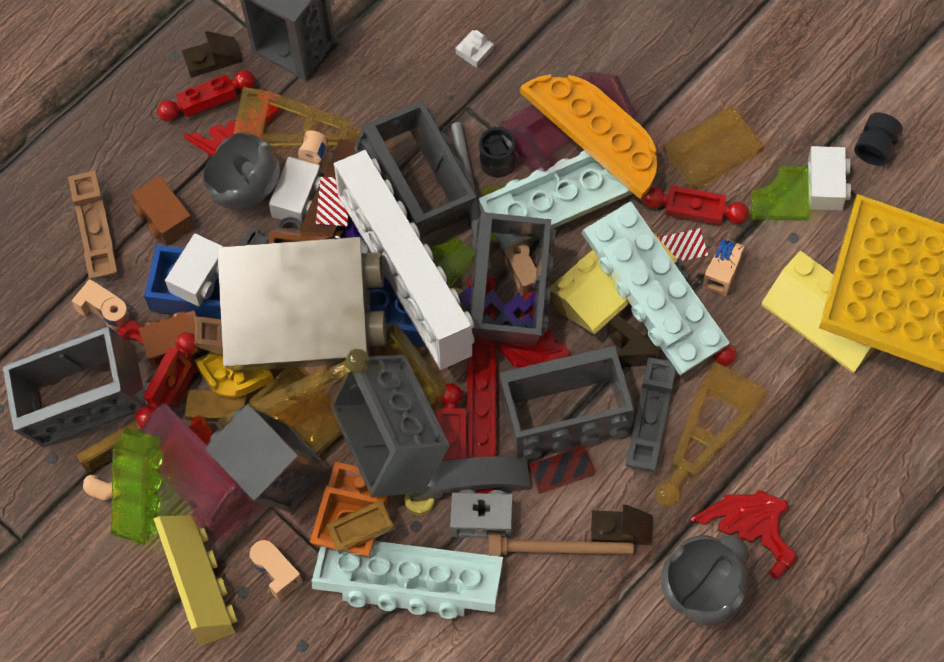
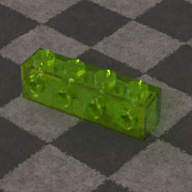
M127 427L113 445L111 535L145 545L151 534L155 535L158 531L154 518L157 517V511L161 503L158 489L162 481V474H159V466L162 462L163 452L160 451L159 437Z

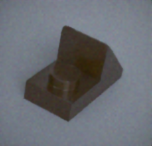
M209 31L205 32L207 43L182 50L191 78L243 62L234 37Z
M618 314L609 321L608 334L610 339L617 346H624L617 353L621 367L646 366L648 357L660 359L661 350Z
M623 505L622 512L592 510L591 542L633 543L634 545H651L652 515L629 505Z

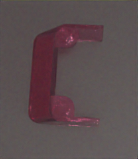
M586 72L576 76L595 85L632 118L637 115L618 75ZM530 104L499 124V127L505 128L513 134L516 142V153L528 168L543 172L549 170L548 165L553 157L552 151L571 140L564 131L533 104Z
M162 403L153 411L133 442L132 448L134 452L131 455L142 468L146 464L150 468L153 467L190 505L193 511L190 515L192 520L201 529L206 526L213 539L218 542L253 511L247 494L205 450L207 445L165 403Z

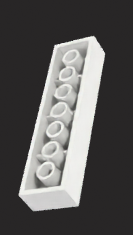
M363 150L335 162L334 168L339 199L371 253L381 252L384 275L439 369H445L471 357L472 344L475 342L472 334V328H474L472 317L468 311H462L459 306L460 299L457 292L453 288L449 289L443 269L440 266L436 267L433 263V255L429 246L421 243L417 226L414 222L409 223L407 220L406 209L401 201L397 202L393 196L394 191L389 180H383L381 177V169L375 158L371 160L366 150Z

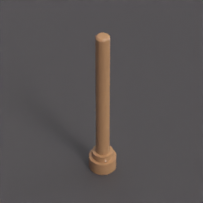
M489 533L488 555L501 557V555H507V552L633 555L634 544L625 542L507 540V537H501V534Z

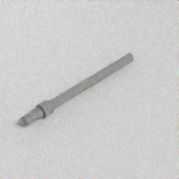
M455 122L451 124L457 157L461 162L467 181L470 180L475 189L462 123ZM477 196L468 211L474 238L471 241L474 253L477 224L480 217ZM488 259L487 272L491 271L490 259Z

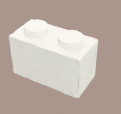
M811 146L808 157V209L842 211L845 200H850L851 184L846 183V175L850 174V158H845V147Z
M292 157L287 158L269 203L273 218L282 220L286 217H294L301 223L303 222L322 177L320 165Z
M194 233L165 279L169 293L200 307L204 299H208L214 290V283L219 276L218 248L223 246Z

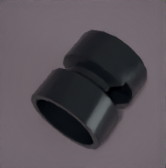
M885 113L871 114L865 124L863 133L855 145V154L861 160L871 165L883 166L887 164L893 153L894 144L898 142L902 134V124L893 116Z
M501 127L489 128L480 137L479 156L481 169L491 177H505L515 168L516 142L509 130Z

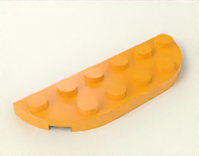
M544 75L532 79L520 87V94L640 200L646 195L653 184L657 170L655 145L647 131L606 94L590 82L568 75V78Z

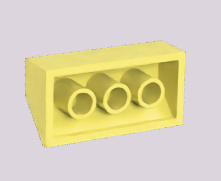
M656 236V238L658 239V241L660 242V244L663 246V248L665 249V251L667 252V254L670 256V258L672 259V261H673L674 263H676V262H677L676 257L671 253V251H670V250L660 241V239ZM592 250L551 285L550 296L561 315L595 334L629 304L627 298H622L615 288L616 282L610 274L607 275L603 272L598 262L599 258Z
M799 251L782 270L761 305L854 374L875 348L818 328L833 274L805 253Z
M159 516L154 518L189 624L200 646L235 634L232 624L238 621L232 605H225L223 596L228 593L222 577L216 579L213 569L217 568L218 564L213 551L207 552L204 542L209 539L203 523L197 525L194 516Z

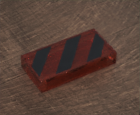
M585 445L529 464V470L539 494L595 475V470Z

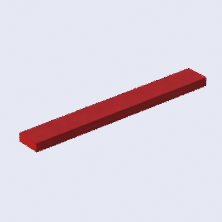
M468 278L467 288L471 286L472 278ZM487 278L485 295L492 288L496 292V278ZM490 304L483 312V316L487 313L495 321L496 309ZM474 339L472 356L467 358V458L497 457L496 341ZM497 488L479 489L474 491H476L477 493L489 494L490 491L497 490Z

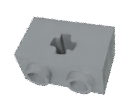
M468 489L461 490L459 493H452L451 537L489 538V533L501 534V537L512 539V494H507L500 490H493L489 494H482ZM484 509L485 516H478V510Z

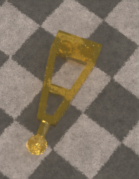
M243 87L234 134L239 132L252 133L263 139L270 146L303 145L305 132L312 130L313 121L316 120L340 129L339 133H322L328 138L327 145H337L340 139L346 141L347 138L357 140L361 129L349 127L350 120L276 93ZM269 104L305 116L302 133L263 134Z
M353 349L347 354L346 360L336 366L324 368L249 405L277 417L340 380L339 377L350 371L354 373L365 371L370 363L369 355L362 349ZM234 412L218 419L222 429L232 421L231 416Z
M714 362L700 384L671 467L676 470L668 482L661 483L656 489L655 496L661 505L671 506L678 501V488L685 476L693 478L751 418L763 399L766 389ZM707 393L740 411L738 416L718 437L696 425ZM691 437L708 446L693 463L683 459Z

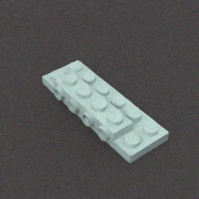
M584 150L579 156L572 159L564 158L551 168L546 170L538 169L523 180L515 179L510 181L504 188L478 198L477 205L481 212L552 219L551 229L627 197L633 194V192ZM494 233L503 250L533 238Z
M631 201L583 229L582 235L598 256L601 269L605 274L611 275L616 282L615 288L622 298H627L631 304L634 317L639 322L645 324L649 330L648 335L655 346H660L680 376L730 344Z
M375 541L369 558L347 552L339 554L337 550L320 547L312 578V589L342 593L343 601H348L353 607H363L365 603L374 604L384 611H393L396 607L405 608L415 615H423L426 611L436 612L446 619H453L457 615L464 616L465 609L495 612L503 557Z

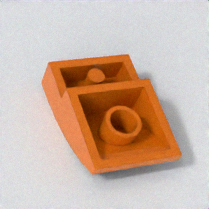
M335 462L329 485L325 487L310 544L337 550L326 524L381 499L387 510L390 496L371 497L357 466ZM377 537L345 552L369 558Z

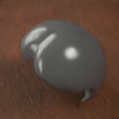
M248 132L236 133L224 139L218 145L213 156L208 160L203 173L204 185L211 193L212 200L224 208L234 210L255 208L270 195L278 183L280 177L278 156L275 150L258 136Z
M699 535L685 540L666 560L662 569L661 587L668 604L674 610L684 613L688 619L700 625H716L730 619L742 606L748 588L749 576L745 566L749 557L747 545L740 538L731 535L719 539L712 536Z

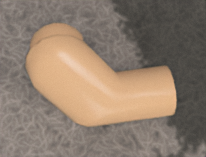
M89 475L83 482L84 491L89 496L101 501L109 500L129 490L123 477L106 483L97 479L96 475Z

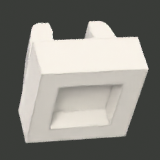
M472 30L455 49L458 56L478 68L494 50V44L488 41L486 36L478 30Z

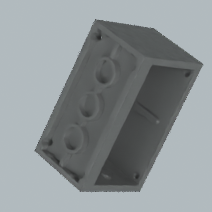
M240 0L252 52L305 81L336 42L329 0Z
M423 101L362 125L354 146L356 153L366 150L371 160L374 158L377 160L381 169V177L383 180L388 179L391 183L395 200L403 203L407 212L406 218L409 223H415L420 238L464 219L476 198V191L470 180L467 181L462 172L460 160L458 157L453 156L449 149L446 135L439 131L435 124L434 114L429 108H426ZM408 131L412 133L450 202L425 214L384 141Z
M481 212L477 224L469 314L474 322V328H472L474 339L536 345L539 338L544 337V332H547L548 315H543V310L549 304L551 286H546V281L549 280V275L552 274L553 257H548V254L551 253L552 246L555 244L556 229H551L552 219ZM491 233L539 238L537 271L533 282L535 293L531 328L482 323Z
M110 327L96 328L90 334L66 340V343L56 347L43 348L37 354L29 357H20L18 360L13 361V363L3 366L13 430L41 447L137 413L140 408L147 406L146 400L143 398L144 389L135 346ZM110 362L113 377L112 383L41 409L38 387L102 363Z
M615 346L499 373L500 397L517 458L535 459L541 456V453L550 451L561 453L570 449L571 446L579 444L590 446L599 442L600 439L609 437L611 439H619L632 432L634 408ZM611 381L618 408L521 431L517 418L519 414L514 403Z
M406 355L353 357L330 403V407L371 497L424 493L450 445Z
M249 404L237 409L231 416L232 421L224 429L216 431L210 438V444L205 448L254 501L290 513L332 471L284 420Z

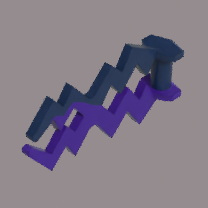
M471 286L458 295L460 302L466 310L470 305ZM492 288L485 295L484 311L492 304L500 314L493 321L486 313L483 316L482 323L503 325L505 322H509L511 326L531 328L532 319L529 312L520 321L513 313L519 308L524 314L534 303V293L524 301L518 292L508 304H505ZM546 307V309H544L543 312L547 313L548 307Z

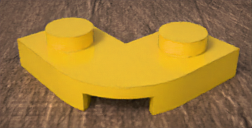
M210 352L194 360L197 369L209 388L222 397H242L274 381L270 370L233 372L223 366V355Z

